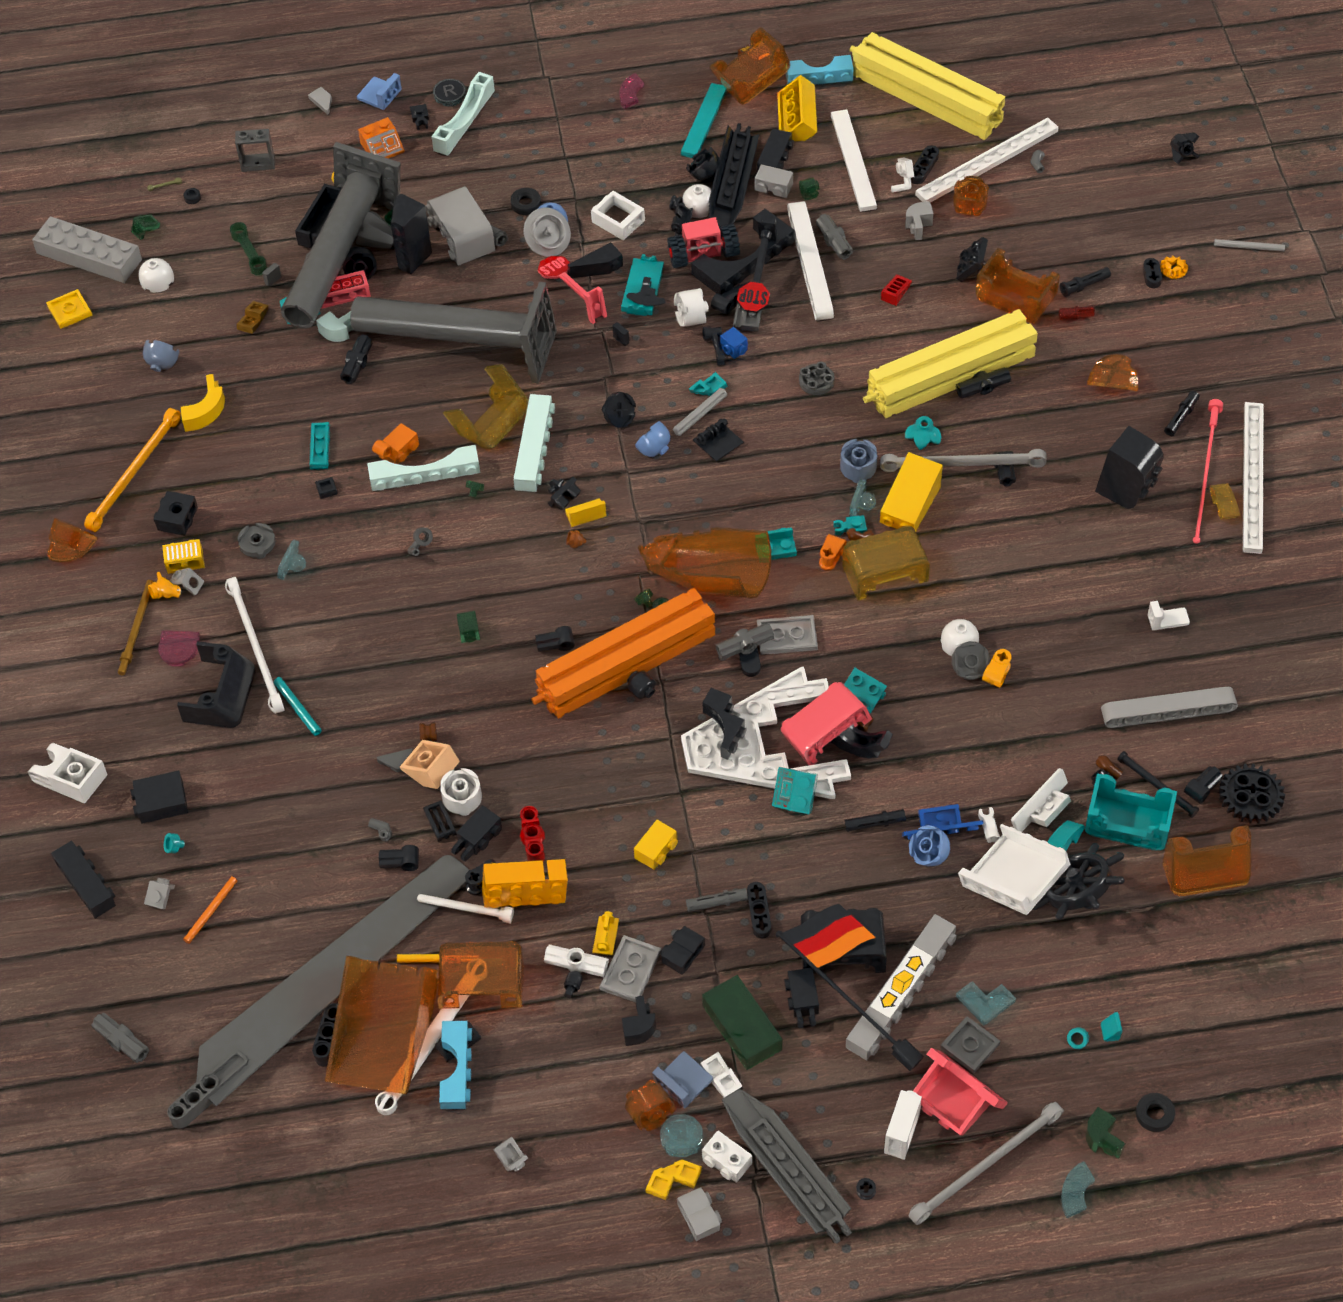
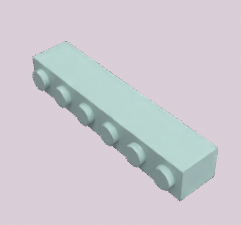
M530 394L514 474V487L517 491L537 492L538 485H541L542 474H540V471L544 470L545 462L543 456L547 455L546 442H549L550 431L548 429L552 428L551 414L555 412V403H552V397L549 395Z

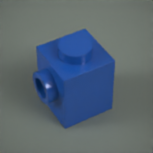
M735 327L720 335L721 348L733 359L745 354L748 350V339Z

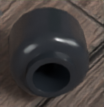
M636 670L628 677L627 688L638 699L650 698L655 693L656 681L646 671Z

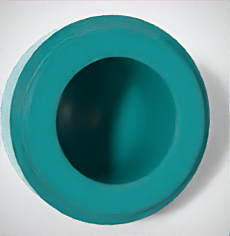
M1081 1027L1073 1028L1067 1035L1068 1044L1074 1049H1082L1089 1042L1088 1032ZM1074 1033L1082 1034V1044H1075L1072 1037Z

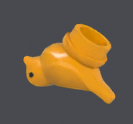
M157 572V582H152V584L148 585L149 593L153 599H160L161 597L179 598L181 594V588L162 577L160 572Z

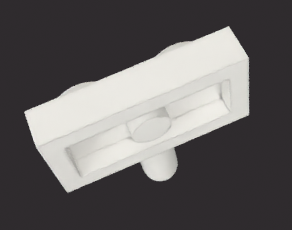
M904 157L898 158L896 170L900 176L904 177V184L891 186L892 193L910 190L912 187L911 178L914 177L912 160Z

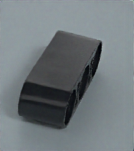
M337 1003L329 1004L325 1008L312 1048L315 1061L321 1067L329 1066L333 1062L344 1029L345 1015L342 1007ZM333 1015H339L336 1018H331ZM333 1033L332 1036L325 1037L326 1034ZM322 1052H327V1054L323 1056L319 1055Z

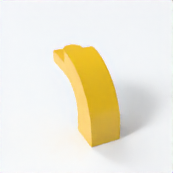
M213 374L206 375L208 391L205 398L197 404L181 407L185 432L198 430L211 424L218 418L224 408L225 397L222 386L219 387V382L215 381Z

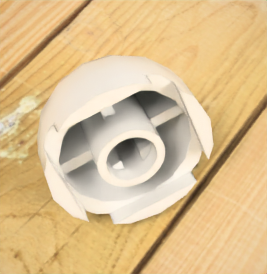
M696 184L690 186L684 192L682 203L688 209L693 208V218L708 216L711 189L706 185Z
M152 258L146 260L141 265L139 281L143 289H149L153 293L162 292L169 288L171 282H174V273L169 263L163 259Z
M965 619L952 620L944 627L941 634L942 648L950 656L962 643L968 641L979 643L977 628Z

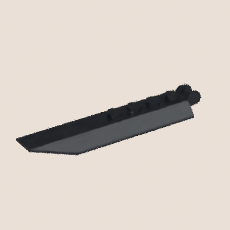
M741 123L737 124L735 131L729 125L727 126L719 157L720 166L716 170L709 198V218L716 217L719 227L732 225L742 209L759 140V134L750 135L751 126H747L745 133L740 132Z

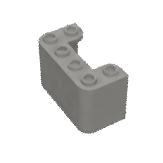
M465 186L427 201L425 208L429 214V217H427L430 227L439 228L441 235L447 238V243L450 247L448 251L451 260H455L457 265L495 251L492 227Z

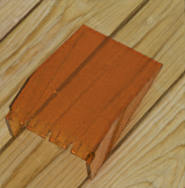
M347 955L325 1082L407 1094L434 1010L439 980L437 979L438 970L422 967L420 968L419 976H417L418 967L401 965L399 973H397L398 964L385 962L380 963L378 970V961L363 960Z

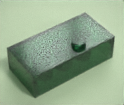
M738 975L702 994V1006L746 1070L782 1051L783 1039Z

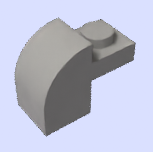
M930 201L915 203L906 211L905 229L910 228V232L914 234L915 240H922L923 227L933 225V210Z

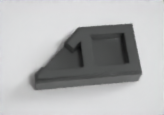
M412 748L378 756L377 762L390 767L391 770L397 773L402 772L400 766L413 752Z

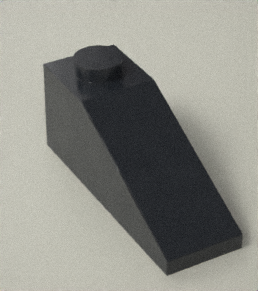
M610 242L568 264V275L571 278L610 274L623 267V256Z

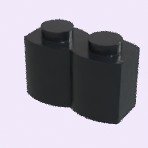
M686 926L681 930L678 929L673 935V941L669 945L666 944L661 951L662 963L681 975L688 970L693 960L705 946V937Z

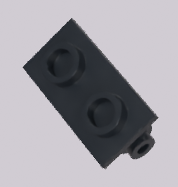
M679 203L676 206V216H674L671 224V229L675 232V236L682 235V224L689 223L692 218L693 208L688 209L684 203Z

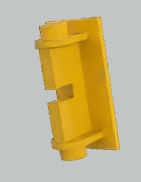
M606 911L602 916H599L592 953L613 955L619 918H614L612 912Z

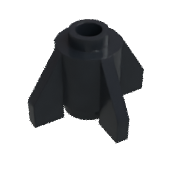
M1194 132L1176 134L1170 142L1173 161L1179 164L1184 158L1183 156H1189L1190 154L1198 158L1200 155L1193 151V143L1200 136Z

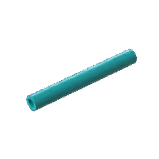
M277 677L273 681L274 685L314 736L319 735L322 731L283 679Z

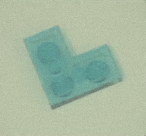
M972 981L956 993V997L983 1026L1016 1001V998L1002 984L988 995H985Z

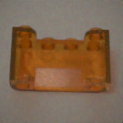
M510 941L448 942L440 946L438 973L439 1009L460 1008L459 995L499 994L501 1008L522 1007L524 962L521 945ZM514 997L517 1000L511 1002L507 1001L506 998ZM445 998H451V999H453L454 1001L448 1003V1002H445L444 999H445Z

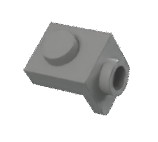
M158 877L157 880H150L144 904L166 909L170 889H174L175 885L170 884V880Z
M512 1137L493 1149L507 1171L514 1170L516 1172L526 1165L524 1161L528 1157L522 1153Z

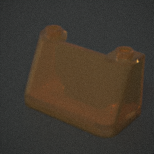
M762 27L752 33L750 37L752 46L728 65L725 61L718 60L709 66L717 79L734 99L742 105L752 100L790 68V61L783 45Z
M1248 825L1236 827L1231 831L1230 839L1232 843L1197 849L1192 848L1187 838H1168L1162 864L1171 891L1178 896H1187L1246 885L1251 877V832Z

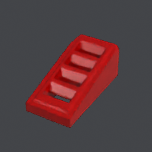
M896 274L882 290L881 300L897 306L912 284V280Z

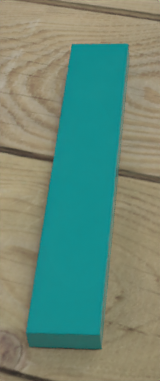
M711 83L681 149V156L692 158L701 150L727 92V86Z

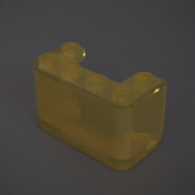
M903 526L896 530L885 531L881 534L870 535L858 540H851L843 548L842 566L857 601L865 599L868 590L875 591L877 584L907 576L910 577L911 581L917 578L919 583L929 581L930 563L914 528L911 526Z

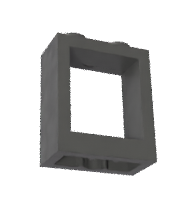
M269 129L235 131V145L242 172L275 169V154ZM266 143L268 153L245 155L243 144Z

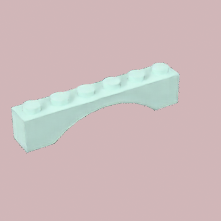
M481 72L476 74L456 115L448 123L440 125L432 135L433 151L447 156L451 153L495 91L493 76Z
M476 445L459 447L439 461L420 466H403L387 460L367 463L372 491L480 473Z

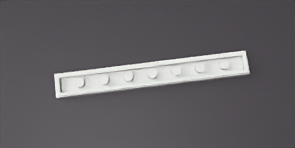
M848 111L831 112L832 122L859 210L862 212L877 209Z

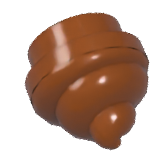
M569 531L566 544L570 545V548L575 549L586 543V539L580 531Z

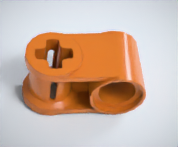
M831 534L827 535L820 550L819 566L821 569L828 571L835 568L845 550L847 540Z

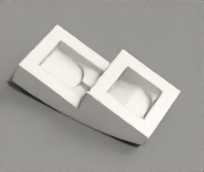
M719 1052L700 1063V1066L713 1076L712 1084L724 1098L742 1087L731 1068L727 1067Z

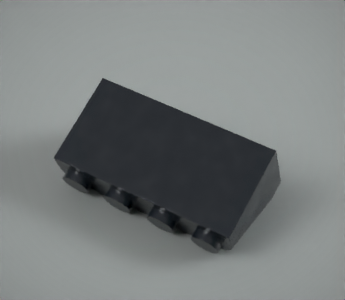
M399 194L394 199L391 230L398 267L400 270L412 274L432 254L426 208L424 204L404 194Z

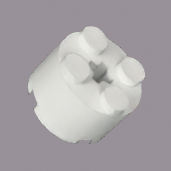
M701 288L675 293L674 306H677L678 309L675 314L680 326L687 327L706 323L705 312H708V304L703 300Z
M461 768V770L457 771L451 770L443 776L440 784L444 806L450 812L467 816L480 805L482 800L478 776L473 771Z

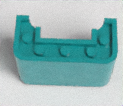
M1097 774L1085 826L1086 833L1094 837L1151 850H1163L1169 834L1177 791H1173L1170 788H1162L1157 790L1155 797H1151L1147 794H1138L1126 789H1116V781L1112 776Z

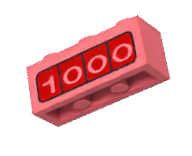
M364 270L337 276L321 309L354 301L357 296L371 297Z

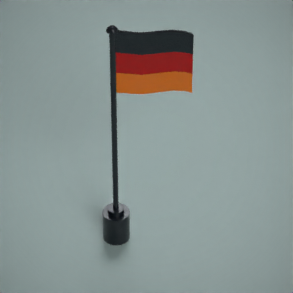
M836 904L823 909L797 927L783 933L782 931L776 932L777 938L780 937L893 1044L891 1048L894 1051L891 1054L911 1072L924 1058L920 1051L906 1038L903 1041L901 1039L895 1041L819 969L826 964L838 960L858 945L876 939L840 904Z

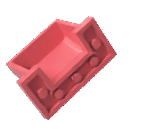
M931 1048L926 1054L934 1062L913 1092L922 1096L921 1105L923 1107L921 1110L931 1117L934 1114L940 1119L938 1123L945 1129L949 1130L951 1128L963 1136L990 1105L1000 1109H1004L1008 1102L942 1051Z

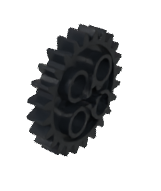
M1245 763L1243 769L1237 765L1235 771L1229 769V773L1224 774L1218 793H1220L1219 800L1223 801L1222 807H1228L1227 813L1234 812L1233 818L1241 816V822L1247 818L1249 824L1255 819L1260 824L1261 818L1267 822L1269 816L1274 818L1275 814L1280 812L1284 804L1285 793L1283 792L1285 787L1280 786L1281 780H1275L1277 774H1269L1270 769L1263 771L1262 765L1256 769L1255 764L1248 768Z

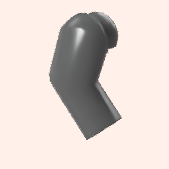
M1036 150L1030 161L1037 173H1042L1045 169L1040 162L1043 160L1042 157H1045V153L1041 150Z

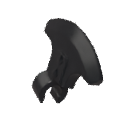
M650 277L643 278L642 288L638 293H628L626 295L628 299L640 305L657 306L666 303L664 298H659L655 295L656 289L651 288L652 281Z

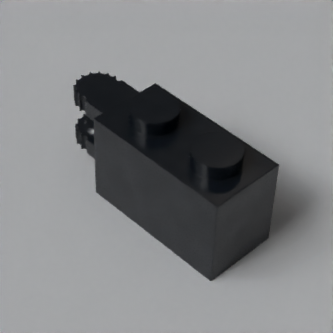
M482 805L456 832L458 841L452 847L451 853L456 855L465 847L466 849L461 855V860L466 862L473 854L477 855L481 850L486 849L489 841L493 837L498 836L502 830L501 818Z
M805 968L787 971V979H784L785 991L790 992V998H787L788 1008L793 1010L798 1028H803L802 1016H809L811 1027L816 1026L815 1015L819 1014V1001L813 969Z

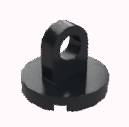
M618 391L612 393L606 399L601 410L609 425L623 428L632 423L636 414L634 412L636 403L631 395Z

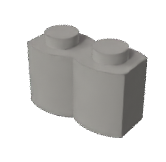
M700 1187L677 1198L678 1207L696 1241L720 1231L722 1219L717 1210L713 1211L710 1206L712 1199L708 1192L704 1193Z

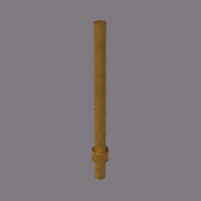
M147 580L125 651L122 652L120 657L121 663L118 674L122 676L125 675L128 664L132 661V651L150 597L148 585L154 582L152 580Z

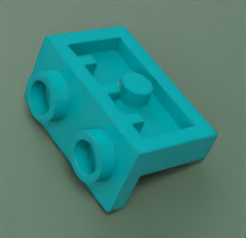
M792 527L756 533V547L760 562L797 556Z

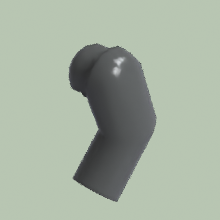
M374 818L370 819L368 827L378 830L379 838L383 841H388L392 836L390 825Z

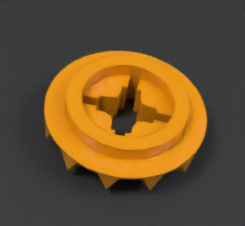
M1172 255L1171 258L1166 256L1164 260H1161L1160 269L1161 273L1166 277L1177 279L1186 275L1188 265L1186 260H1181L1180 256L1175 258Z

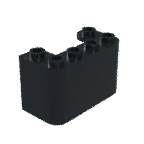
M869 908L867 910L848 909L847 911L876 939L858 945L838 960L824 966L865 964V969L873 966L875 973H886L887 955L883 912L877 908ZM814 910L806 911L800 917V925L819 912ZM802 959V969L812 968Z

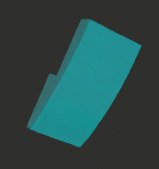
M1067 820L1052 834L1047 842L1057 848L1061 847L1067 851L1071 842L1077 843L1085 826Z

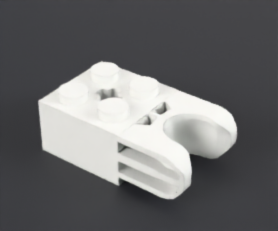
M51 743L46 750L53 762L47 766L33 765L28 771L30 778L39 785L86 803L107 776L103 761L73 748L67 749Z

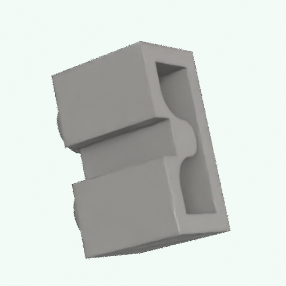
M762 164L755 176V191L764 193L772 191L774 195L787 198L793 185V172Z

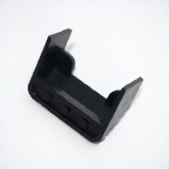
M197 641L196 645L202 662L225 665L216 693L208 692L202 694L197 704L177 703L182 722L234 728L242 720L256 673L254 663L228 645Z

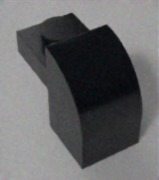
M644 995L635 997L638 1016L622 1018L626 1046L644 1043L655 1032V1013L650 1014L649 1003H645Z

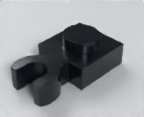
M426 104L410 106L412 121L416 124V129L420 130V125H425L426 129H428L429 115Z

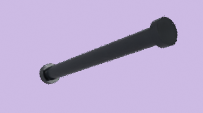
M1125 751L1118 756L1117 761L1126 764L1158 790L1168 788L1128 757V753ZM1179 795L1176 796L1175 803L1188 812L1189 817L1193 818L1199 811V808L1193 807Z

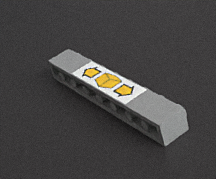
M934 914L865 1011L888 1034L891 1032L890 1027L892 1024H897L900 1020L904 1007L908 1008L912 1003L914 993L922 989L925 977H930L933 973L937 960L941 961L943 959L947 946H952L956 940V926ZM862 1016L846 1038V1048L867 1061L871 1055L874 1056L877 1053L880 1041L882 1039L885 1040L886 1037Z

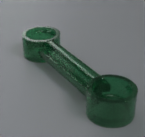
M242 222L232 224L230 226L231 237L242 246L249 259L251 273L262 275V272L267 269L266 260L263 256H258L248 238L247 226ZM256 264H263L260 267H253Z

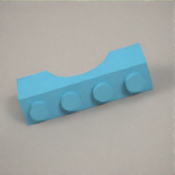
M851 55L834 56L833 61L824 67H811L802 60L786 61L785 74L787 84L800 75L814 85L853 81L854 68Z
M442 1021V1048L452 1052L458 1063L455 1072L449 1078L440 1082L439 1103L441 1109H466V1102H470L471 1091L467 1089V1081H471V1068H467V1061L472 1059V1049L468 1048V1041H472V1028H468L467 1021Z

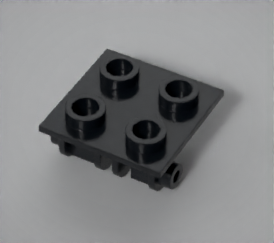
M725 418L719 419L717 423L710 425L704 432L698 433V436L693 439L716 462L744 443L726 426L728 421Z

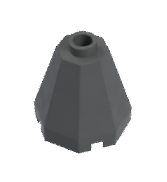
M369 211L363 221L361 231L358 233L356 244L366 247L391 249L394 246L391 226L377 213Z

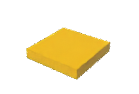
M78 289L46 302L60 329L93 316Z

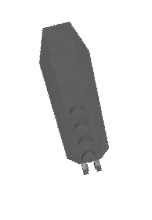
M740 1088L723 1098L722 1102L739 1136L814 1232L817 1234L826 1231L836 1244L841 1241L839 1235L832 1228L837 1223L846 1236L850 1235L851 1230L843 1218L851 1210V1207L774 1110Z

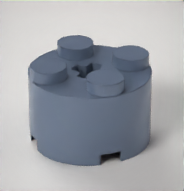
M853 439L846 442L841 449L840 470L842 474L854 483H861L871 478L877 470V449L875 445L864 439L863 441Z

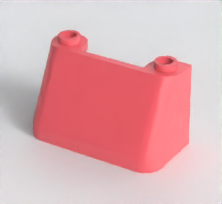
M834 682L824 693L797 714L786 719L782 723L781 732L808 765H814L818 762L816 759L817 753L822 754L824 752L822 748L851 725L856 727L858 726L857 722H862L866 725L872 718L866 706L842 682Z

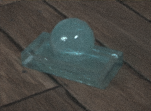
M860 479L850 505L849 517L858 516L860 508L865 511L871 510L876 504L873 494L866 493V480Z
M292 540L278 567L277 576L279 579L284 580L289 569L293 572H300L306 566L305 558L297 554L299 551V541Z

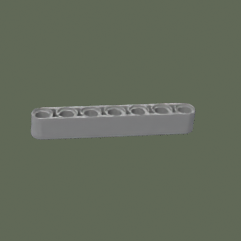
M1219 687L1108 702L1102 705L1101 711L1105 726L1115 728L1227 713L1237 709L1238 704L1233 688Z

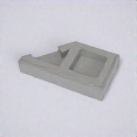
M320 87L308 94L309 99L327 115L330 113L332 98L326 90Z

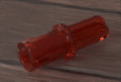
M1076 305L1071 308H1059L1060 320L1076 318L1078 320V317L1095 315V308L1093 306L1078 307Z

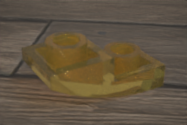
M1229 484L1209 486L1213 504H1217L1220 520L1238 518L1240 516L1238 505Z

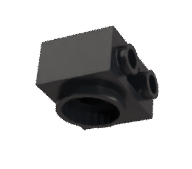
M167 491L160 501L158 512L154 514L153 521L156 524L157 530L185 536L188 528L193 523V517L198 508L195 496Z

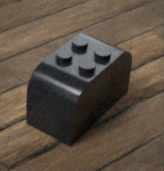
M1128 426L1109 449L1095 492L1126 509L1134 508L1140 499H1145L1149 492L1148 489L1150 487L1153 488L1159 479L1157 477L1163 469L1160 466L1164 458L1160 446L1146 435Z

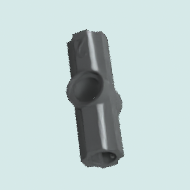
M826 213L820 215L816 220V224L823 233L826 245L828 247L832 246L839 258L843 260L848 259L853 254V249L847 242L843 229L840 226H836L830 215H826Z
M765 623L749 631L748 629H740L732 638L715 644L720 659L724 660L741 652L742 654L753 652L758 645L774 639V633L770 624Z
M105 1013L98 1014L94 1018L91 1025L92 1028L106 1038L109 1045L116 1051H122L136 1063L142 1062L147 1057L149 1048L134 1037V1034L125 1025H119Z

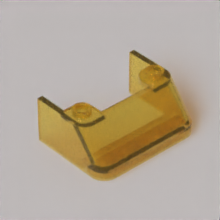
M503 364L486 366L484 368L494 381V384L489 389V396L494 403L474 425L461 409L443 412L460 436L484 449L494 448L527 412L529 399Z

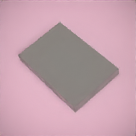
M814 615L757 620V627L768 623L774 633V639L759 645L760 655L818 650Z
M623 935L599 986L600 990L636 1003L635 997L642 996L660 957L662 948Z

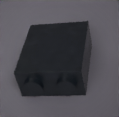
M179 770L132 781L134 789H130L132 800L136 801V805L133 806L134 815L139 817L141 824L188 813L183 779Z

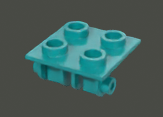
M855 667L844 684L866 706L869 714H871L879 699H884L886 692H884L887 688L886 685Z

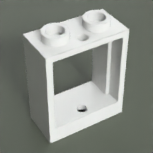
M612 191L598 205L592 208V223L624 241L645 221V210ZM615 205L630 215L619 223L605 215V213Z
M901 1090L886 1133L885 1154L905 1160L921 1109L922 1096H919L916 1092Z

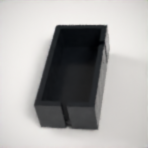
M324 183L295 230L298 245L312 248L342 188Z

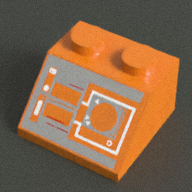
M388 117L358 129L360 144L366 152L388 159L405 152L396 128Z

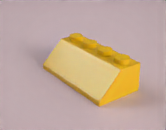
M800 75L777 92L779 130L791 132L792 140L806 141L817 133L815 85Z

